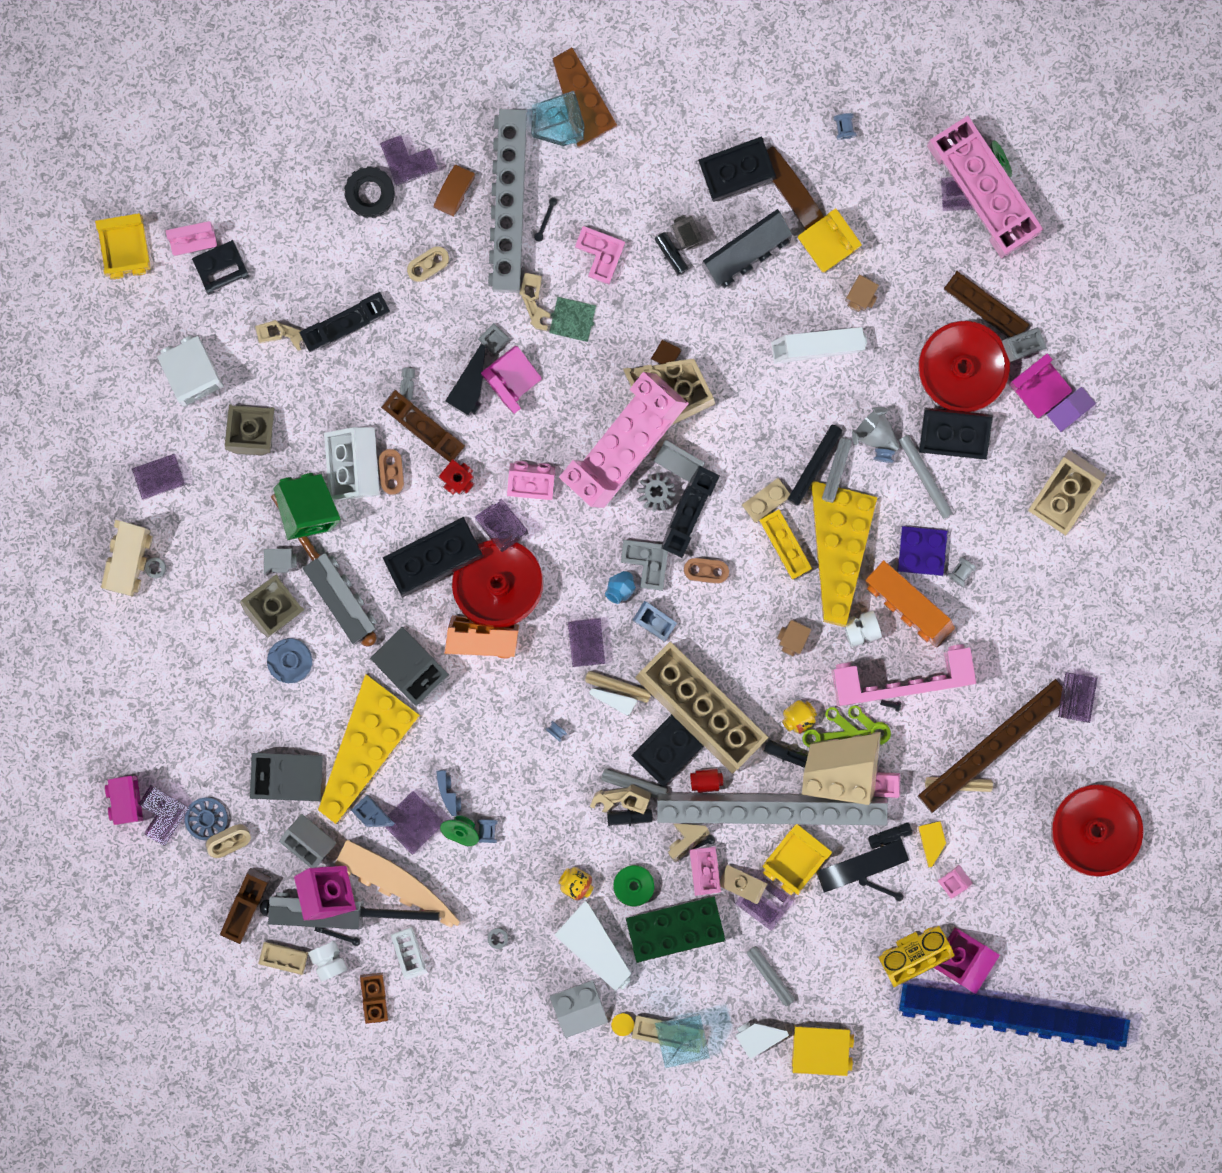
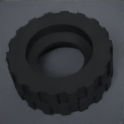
M367 166V168H359L358 171L352 173L351 177H348L344 188V195L350 209L357 215L364 218H376L379 215L382 216L390 209L394 202L395 190L392 180L386 172L381 171L377 167ZM374 182L380 187L381 196L375 203L368 204L360 199L358 192L363 183Z

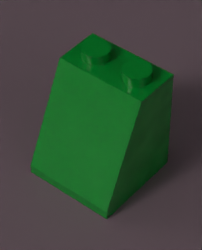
M307 473L301 475V478L294 480L292 477L280 479L279 483L274 487L287 541L331 532L341 520L322 474L314 475V473Z

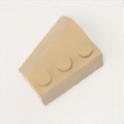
M694 359L667 362L666 364L645 365L638 368H623L631 387L643 372L654 373L689 403L672 425L715 405L714 398Z
M115 520L114 527L118 528V532L110 542V552L113 555L108 557L106 561L101 588L133 597L134 592L138 593L141 586V580L138 577L140 570L144 571L147 558L144 557L146 548L150 549L153 536L150 535V530Z
M881 732L865 736H852V738L833 739L811 743L804 770L802 795L870 805L875 793Z

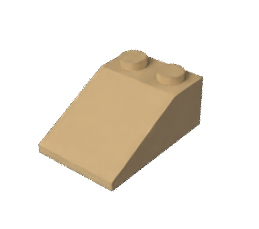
M1068 450L1028 511L1066 536L1107 474Z

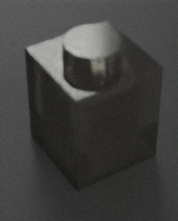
M683 215L673 220L674 224L671 225V230L682 253L703 243V238L692 216L686 217V215Z

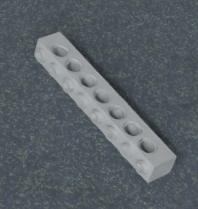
M499 109V115L494 117V129H498V138H494L493 151L497 152V160H493L492 173L497 174L496 183H492V196H496V205H491V219H495V228H490V241H494V250L489 251V264H493V273H489L488 286L492 287L493 292L520 293L526 110ZM507 129L516 131V136L512 139L505 138L503 134ZM511 151L516 156L514 160L508 162L503 159V154ZM505 174H512L515 177L511 184H505L502 181V177ZM505 196H510L514 199L513 204L509 207L501 204V200ZM508 218L512 220V227L503 229L500 226L503 219ZM503 241H509L512 244L511 250L507 252L501 251L499 246ZM501 264H509L511 271L508 274H501L498 271Z

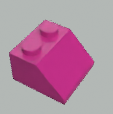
M126 776L108 779V784L105 785L106 798H110L111 807H108L109 820L113 821L114 825L144 821L138 777Z
M346 866L308 868L294 876L304 920L325 919L356 910Z
M954 927L947 940L955 956L933 968L976 994L1000 955Z

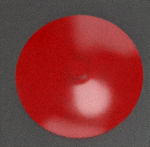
M972 321L953 322L937 329L924 343L918 361L920 382L927 395L941 407L955 411L972 412L990 405L1004 390L1010 372V361L1000 337L985 325Z
M494 539L478 544L484 557L455 571L453 574L452 591L459 609L472 622L488 627L503 628L522 621L535 609L543 592V574L537 559L526 547L511 540Z
M1089 785L1074 790L1060 802L1052 818L1051 837L1058 856L1068 867L1083 875L1102 877L1123 870L1135 859L1142 845L1143 822L1138 808L1123 792L1106 785Z

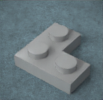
M623 540L621 563L643 566L640 588L663 591L668 552L661 549L662 544Z

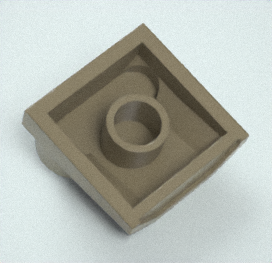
M229 404L225 450L234 454L258 456L271 453L275 408L233 406Z
M277 574L240 601L246 615L267 638L274 635L279 629L305 610L280 581Z

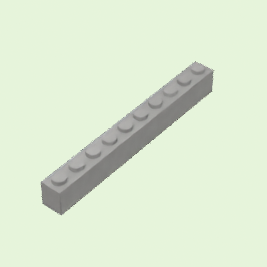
M660 793L657 797V823L887 825L888 802L886 797H874L870 805L793 794Z

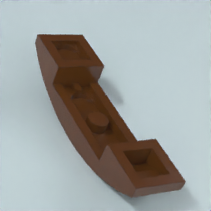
M772 146L767 149L777 177L772 182L790 206L801 225L807 230L824 218V216L795 172L777 149Z
M395 389L381 406L384 411L448 462H451L452 459L454 460L465 447L463 443L444 430Z

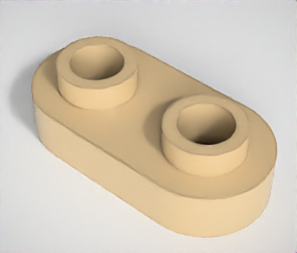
M433 247L408 264L407 273L409 278L414 282H423L443 270L449 263L448 252L442 247ZM436 255L442 256L440 263L434 262ZM417 267H421L423 269V273L421 275L415 274L414 271Z
M238 824L211 836L206 842L208 854L213 858H221L246 846L251 839L249 830L245 825Z

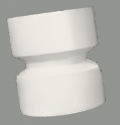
M873 610L861 614L860 618L855 616L848 618L847 625L844 627L851 648L864 644L866 639L871 642L882 638Z
M335 940L308 952L312 963L318 966L316 972L321 982L348 970L343 958L338 957L340 951Z

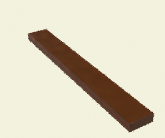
M1056 679L1053 680L917 797L931 813L935 812L1070 697L1068 692Z

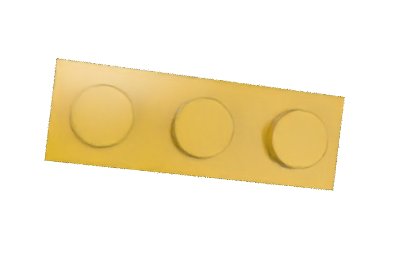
M779 509L759 520L792 580L812 569Z

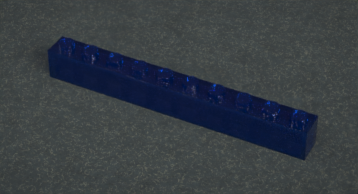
M907 983L901 984L897 1008L898 1011L902 1012V1016L915 1018L916 1014L925 1015V1020L938 1022V1018L948 1019L947 1023L961 1025V1021L970 1022V1027L983 1029L984 1025L993 1026L992 1030L1006 1032L1008 1028L1016 1030L1015 1034L1029 1036V1032L1038 1033V1038L1051 1040L1052 1036L1061 1037L1060 1041L1074 1043L1075 1039L1083 1040V1045L1097 1047V1043L1106 1044L1107 1049L1120 1050V1046H1127L1130 1020L1126 1018Z

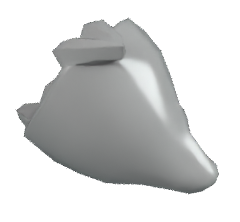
M884 407L872 408L873 412L863 420L857 430L852 429L854 445L861 442L871 447L896 452L899 449V445L893 428L885 416L888 409Z

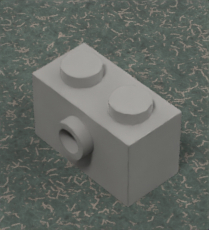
M303 814L296 819L279 840L281 844L310 868L318 867L337 844Z

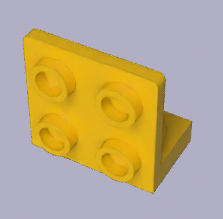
M837 208L830 211L824 218L798 235L799 241L822 273H825L862 246Z

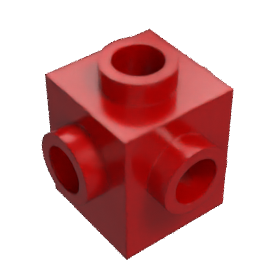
M453 459L438 476L445 483L443 488L452 495L455 493L461 495L463 492L467 494L475 484L472 482L474 480V476L471 474L473 470L465 463L459 465ZM456 476H462V480L460 482L454 481V478Z

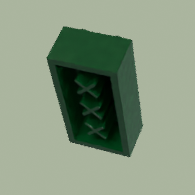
M715 896L625 917L636 963L726 941Z

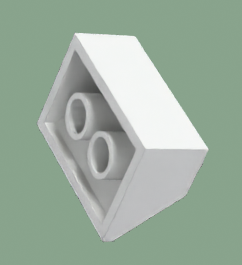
M353 427L324 433L328 490L332 499L344 500L380 496L375 429L370 427Z

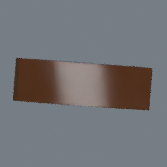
M253 868L249 869L235 897L220 936L238 944L242 943L270 882V876Z

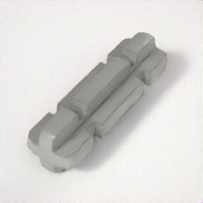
M405 367L402 368L401 373L403 380L400 383V394L410 401L413 397L414 382L412 378L415 377V370Z

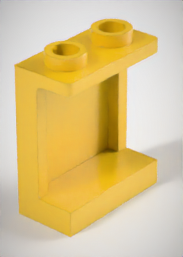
M140 213L95 221L104 264L103 272L106 277L110 276V280L124 278L123 274L132 273L133 276L145 275L146 270H151L143 217Z
M795 824L762 865L765 869L763 874L772 881L776 878L783 883L781 888L788 894L796 893L799 895L823 862L832 854V851L798 824Z
M794 1025L792 1073L848 1076V1071H852L853 1057H849V1048L854 1046V1034H850V1029L845 1028L834 1029Z

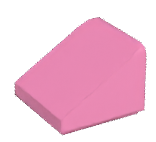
M960 865L938 880L951 899L972 884V881Z

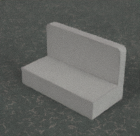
M667 440L664 441L663 446L654 459L655 463L688 482L698 466L703 467L705 464Z

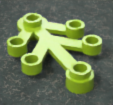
M854 705L848 709V716L852 719H857L868 729L857 730L839 714L836 708L830 707L825 712V717L829 721H834L844 732L818 733L816 730L811 729L804 732L802 742L806 747L810 748L811 743L807 741L809 734L815 736V742L833 739H847L858 735H871L877 729H882L884 735L880 738V745L890 739L891 730L883 722L874 723L862 713L859 706ZM857 708L859 715L853 717L850 713L851 709ZM830 710L836 711V717L833 719L828 717Z

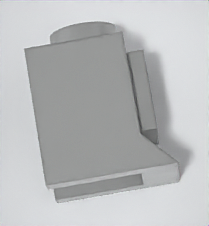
M264 549L265 576L271 570L273 573H289V569L297 568V554H293L292 549Z

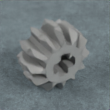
M660 473L656 474V480H653L652 475L648 474L649 483L643 479L640 481L646 488H637L638 493H645V495L638 498L639 502L647 499L648 501L644 504V508L647 509L650 503H652L653 512H656L657 504L660 505L662 511L665 510L664 501L668 505L673 503L667 496L675 497L676 495L675 492L668 491L675 486L674 483L665 485L669 477L666 476L663 481H660ZM652 487L654 489L660 487L662 489L660 493L663 494L661 497L655 496L654 498L651 496L652 491L650 489Z

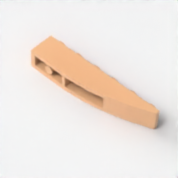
M346 840L334 865L346 866L349 877L352 873L359 877V882L369 887L371 884L380 887L379 892L389 897L394 894L400 897L399 902L409 907L412 904L420 907L419 911L440 912V922L451 928L453 924L459 925L460 920L446 904L417 878L392 861L350 840Z

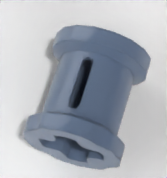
M845 113L833 117L837 124V140L850 139L857 136L853 130V113Z
M477 819L479 824V843H497L495 839V825L498 820Z

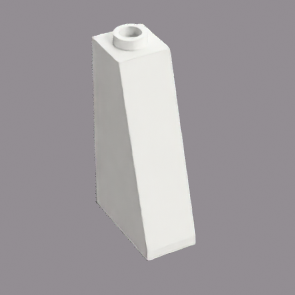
M862 327L785 335L771 342L774 364L859 353L866 350L867 338L865 333H863Z
M584 901L555 933V936L615 991L618 988L623 990L631 981L629 978L631 972L588 902Z

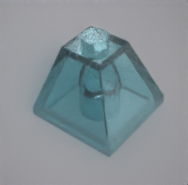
M574 91L532 105L531 135L533 138L560 146L584 140V121Z
M700 1013L655 1023L665 1068L710 1058Z

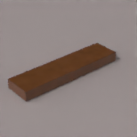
M958 271L955 272L943 289L1008 338L1025 332L1030 325Z

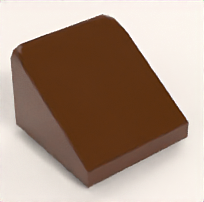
M662 340L651 360L658 364L676 361L682 349Z

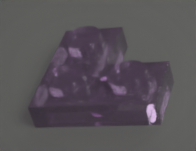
M401 135L380 143L396 186L438 171L430 148L409 156Z
M150 785L139 802L141 807L155 814L144 834L165 846L189 807Z

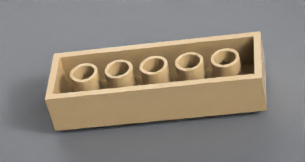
M671 641L635 677L732 774L768 739Z

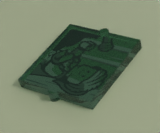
M557 297L554 313L551 314L553 318L549 333L588 342L591 326H594L593 318L596 306Z

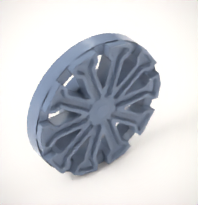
M213 798L197 799L186 810L185 826L188 832L197 839L208 840L211 836L215 835L212 832L211 826L217 829L218 833L224 831L227 826L228 815L226 809L219 801ZM205 801L209 802L207 810L205 809L204 805ZM196 804L200 805L201 812L195 808ZM217 804L218 808L211 812L213 805ZM190 811L197 814V817H190ZM219 812H223V817H215ZM190 821H197L195 825H189ZM215 821L224 822L223 826L220 827L215 823ZM201 827L199 834H196L194 830ZM205 828H207L209 834L208 837H204L203 835Z

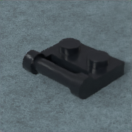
M234 240L192 258L208 296L215 293L214 290L241 278L244 280L250 277ZM237 264L239 270L212 282L209 281V276Z

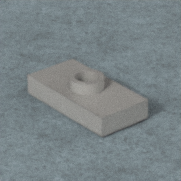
M1038 327L1002 341L1010 362L1047 348Z

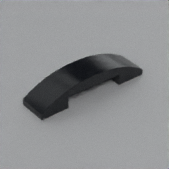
M379 291L361 300L360 303L300 331L299 334L310 353L365 327L388 314L390 310Z
M698 466L674 511L661 549L683 558L692 538L690 537L707 497L711 496L720 475L702 466Z
M900 839L820 869L816 873L825 893L907 862L909 858Z

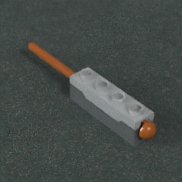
M273 494V495L271 496V498H272V500L274 501L275 505H276L277 508H278V504H277V500H276L275 494ZM308 537L298 538L312 560L302 569L351 643L354 645L363 639L360 642L363 646L370 647L374 645L377 639L374 633L377 629L374 625L377 624V621L371 612L365 613L361 607L365 603L358 593L353 595L349 589L352 584L345 574L341 576L336 568L339 567L336 559L333 555L328 557L326 553L318 554Z

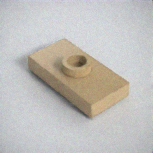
M729 865L726 866L720 879V887L755 904L759 903L767 886V883Z
M264 942L258 964L303 975L308 952Z

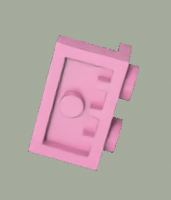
M211 221L166 230L167 239L170 242L174 256L217 247L214 227Z
M525 461L510 463L507 496L552 500L555 467L547 463L532 465Z
M716 847L690 850L695 896L721 892Z

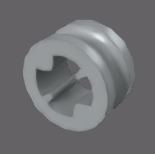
M151 558L146 562L145 571L152 578H160L166 572V565L159 558ZM159 562L161 572L159 574L156 572L154 575L151 573L150 565Z
M495 928L488 935V943L492 948L501 949L508 942V935L503 929ZM500 932L504 935L502 938L505 940L503 943L499 942L495 945L492 942L494 939H491L493 934L497 935Z

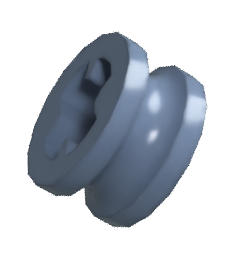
M875 448L877 455L873 460L886 463L894 462L892 455H895V451Z
M551 721L549 728H545L559 742L562 741L561 737L563 735H567L553 721Z

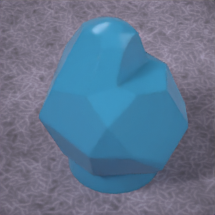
M623 571L610 577L607 591L605 592L607 599L615 604L627 601L636 588L633 575L630 572Z

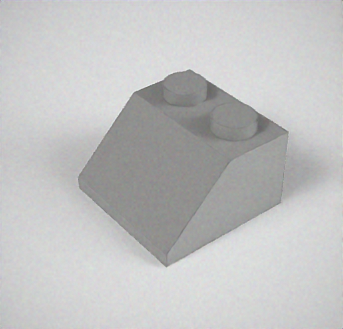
M593 979L549 996L565 1038L609 1023Z

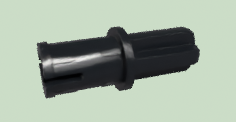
M663 232L657 235L655 241L665 255L664 259L669 261L676 275L679 276L687 271L689 266L681 257L680 249H676L667 233Z
M768 739L763 753L782 759V762L786 760L803 768L806 766L808 755L791 749L790 745H781Z
M627 809V811L607 812L608 826L626 824L631 826V824L651 823L653 821L652 810L646 809L644 814L633 810L630 811V809Z

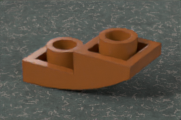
M454 165L436 198L434 208L454 217L464 201L466 191L475 179V173Z
M383 972L360 975L365 1024L388 1021Z

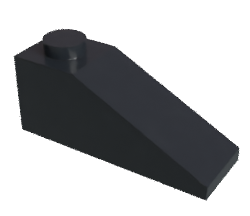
M480 344L445 400L446 404L467 417H470L471 414L476 415L482 405L479 402L483 382L481 372L484 371L486 347L483 344Z

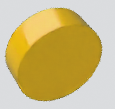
M619 1013L614 1016L611 1022L613 1032L618 1036L629 1035L634 1029L633 1018L626 1013Z

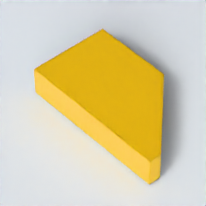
M941 821L918 826L928 868L934 865L946 845Z

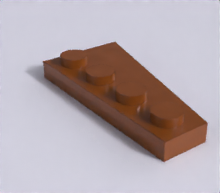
M571 47L554 57L553 63L577 147L580 148L615 128L617 124L574 49Z

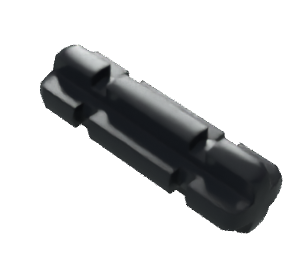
M904 823L900 825V828L896 826L880 832L878 836L876 834L869 836L868 842L870 847L875 849L881 847L880 844L882 843L886 845L900 840L901 836H904V838L913 834L912 828L909 823Z

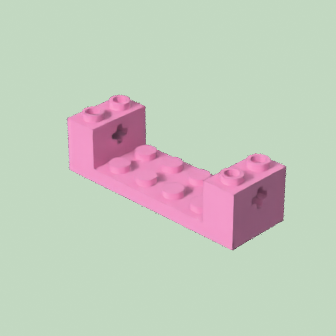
M968 115L929 140L927 144L928 149L938 164L944 163L990 233L991 238L989 241L1001 259L1042 232V226Z
M643 372L629 389L635 394V397L583 461L572 460L559 476L590 507H606L689 404L657 374Z
M964 644L950 646L948 647L949 651L944 652L948 679H946V675L931 677V682L924 683L923 679L908 681V686H901L900 682L885 685L886 689L878 690V686L863 688V693H861L857 666H851V662L837 664L836 669L831 671L837 707L976 684L971 649L964 648Z

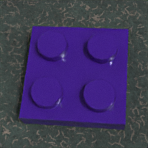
M902 526L897 572L943 576L947 531Z

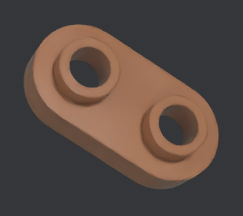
M387 449L379 457L381 486L387 494L396 495L404 488L402 458L396 450ZM393 457L395 463L388 465L386 463L387 458ZM392 479L397 481L395 488L389 487V481Z
M692 558L685 563L684 574L691 581L720 584L728 578L729 568L722 561ZM698 566L699 573H691V567ZM715 568L721 569L722 575L716 577L713 574V570Z

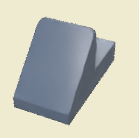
M646 601L643 602L632 619L637 625L664 642L677 624V622Z

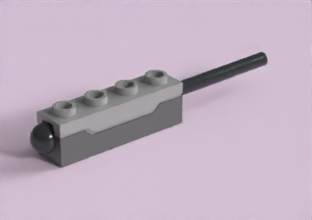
M276 892V896L269 897V899L264 900L260 904V912L263 916L268 917V925L359 930L363 928V917L440 920V912L365 908L364 901H358L356 896H353L356 906L355 911L318 920H304L299 898L290 897V893Z

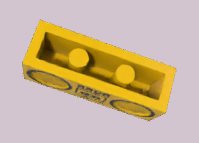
M940 926L926 929L919 936L915 931L896 941L898 947L885 950L878 958L892 986L896 987L951 959L955 955Z

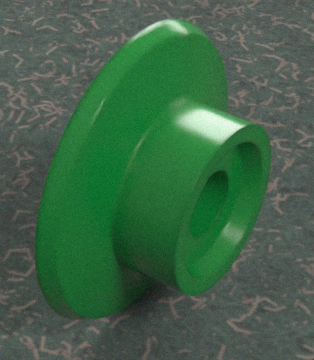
M993 140L991 142L993 154L1007 175L1012 177V169L1004 150L997 141Z
M456 816L453 820H446L440 826L442 834L447 839L461 845L470 847L479 842L478 833L474 829L475 824L467 817Z
M627 866L620 870L614 879V893L618 900L627 906H641L648 902L653 895V877L648 870L641 866ZM633 881L638 883L636 890H631L629 887Z

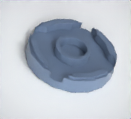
M293 638L282 639L276 642L269 650L267 667L271 675L278 681L287 684L297 683L309 674L312 667V654L303 642Z

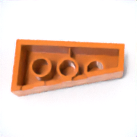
M884 560L865 580L869 586L867 590L874 597L880 596L884 599L885 602L883 604L891 612L897 611L902 616L900 619L908 627L913 626L918 631L917 634L925 642L929 641L934 647L937 648L955 629L947 615Z

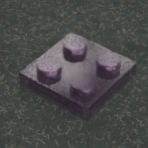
M412 791L388 814V817L395 824L384 827L413 855L440 829L444 821Z

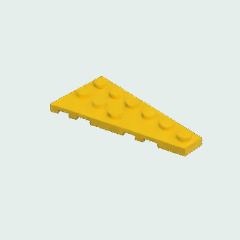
M813 481L811 485L812 506L814 511L823 622L846 627L877 497L838 487L834 502L830 503L822 499L826 484Z
M367 674L364 676L318 808L319 812L335 824L342 818L420 716Z

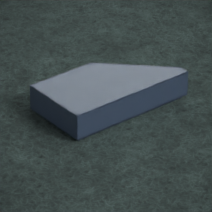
M366 795L351 810L366 827H384L395 824L369 795Z

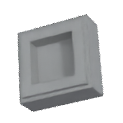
M493 323L478 340L495 355L510 338Z

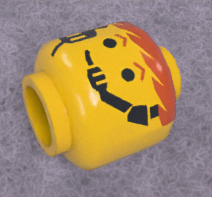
M797 700L784 709V720H782V723L789 732L793 730L797 734H802L815 724L817 713L808 701Z
M578 867L567 868L558 882L561 892L575 901H579L583 897L588 898L594 889V886L591 885L592 876Z

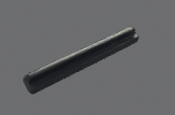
M832 424L789 495L788 501L793 505H800L842 434V429Z

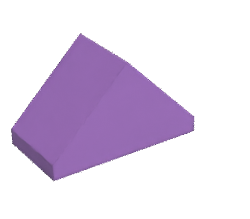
M1081 386L1051 410L1047 416L1057 429L1062 432L1096 403Z

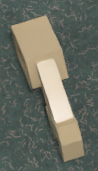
M525 273L519 294L523 298L530 316V324L536 330L547 332L548 326L542 325L540 320L544 317L550 319V313L540 307L538 308L535 302L539 299L542 276ZM526 286L536 288L533 298L525 294Z
M276 320L255 326L259 344L278 341L284 336L290 338L297 351L301 350L300 342L303 341L299 334L301 330L278 323ZM276 326L279 332H281L280 335L270 337L268 327Z
M632 784L628 788L603 791L601 789L594 794L590 807L595 809L596 803L601 802L604 804L602 812L606 813L614 803L621 802L624 808L644 814L651 797V792ZM629 795H630V796H634V797L637 798V800H633V799L627 798V797H628Z

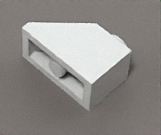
M749 1022L742 1024L737 1028L738 1033L735 1034L750 1059L789 1036L788 1032L784 1029L755 1022L751 1025Z

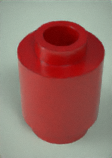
M717 768L695 770L696 773H690L692 791H697L698 793L719 791V786H723L722 772L718 773Z

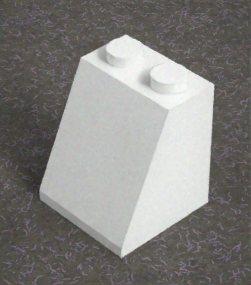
M193 335L182 339V344L174 348L171 345L160 351L161 354L157 356L178 402L183 407L224 387L198 336L193 337Z

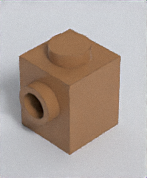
M859 274L845 299L848 302L847 306L856 312L860 310L865 312L867 307L872 308L878 298L874 294L879 285Z
M790 620L787 628L782 626L777 637L780 640L779 646L783 647L781 651L794 657L795 653L800 655L812 629Z

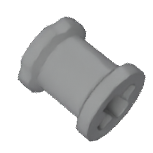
M960 557L957 566L947 576L959 586L964 587L966 579L972 571L976 570V567Z

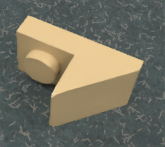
M673 824L675 829L684 838L676 840L669 847L670 851L668 854L675 863L710 834L706 826Z

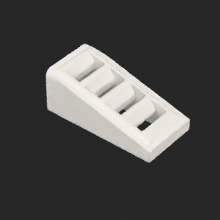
M591 689L589 692L591 696L627 716L630 715L637 702L635 698L600 689Z
M413 928L391 934L403 977L408 980L428 973ZM409 936L411 938V941L402 944L398 943L400 939ZM413 945L414 949L404 953L401 952V949ZM416 954V959L405 962L404 958ZM419 964L418 968L408 971L407 967Z

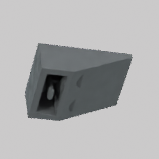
M403 627L370 657L376 666L416 707L450 676Z
M252 753L250 799L321 802L323 756Z

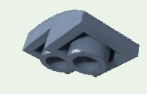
M446 770L437 771L438 787L443 802L451 816H457V811H461V797L457 798L456 793H447V789H451V775H447Z

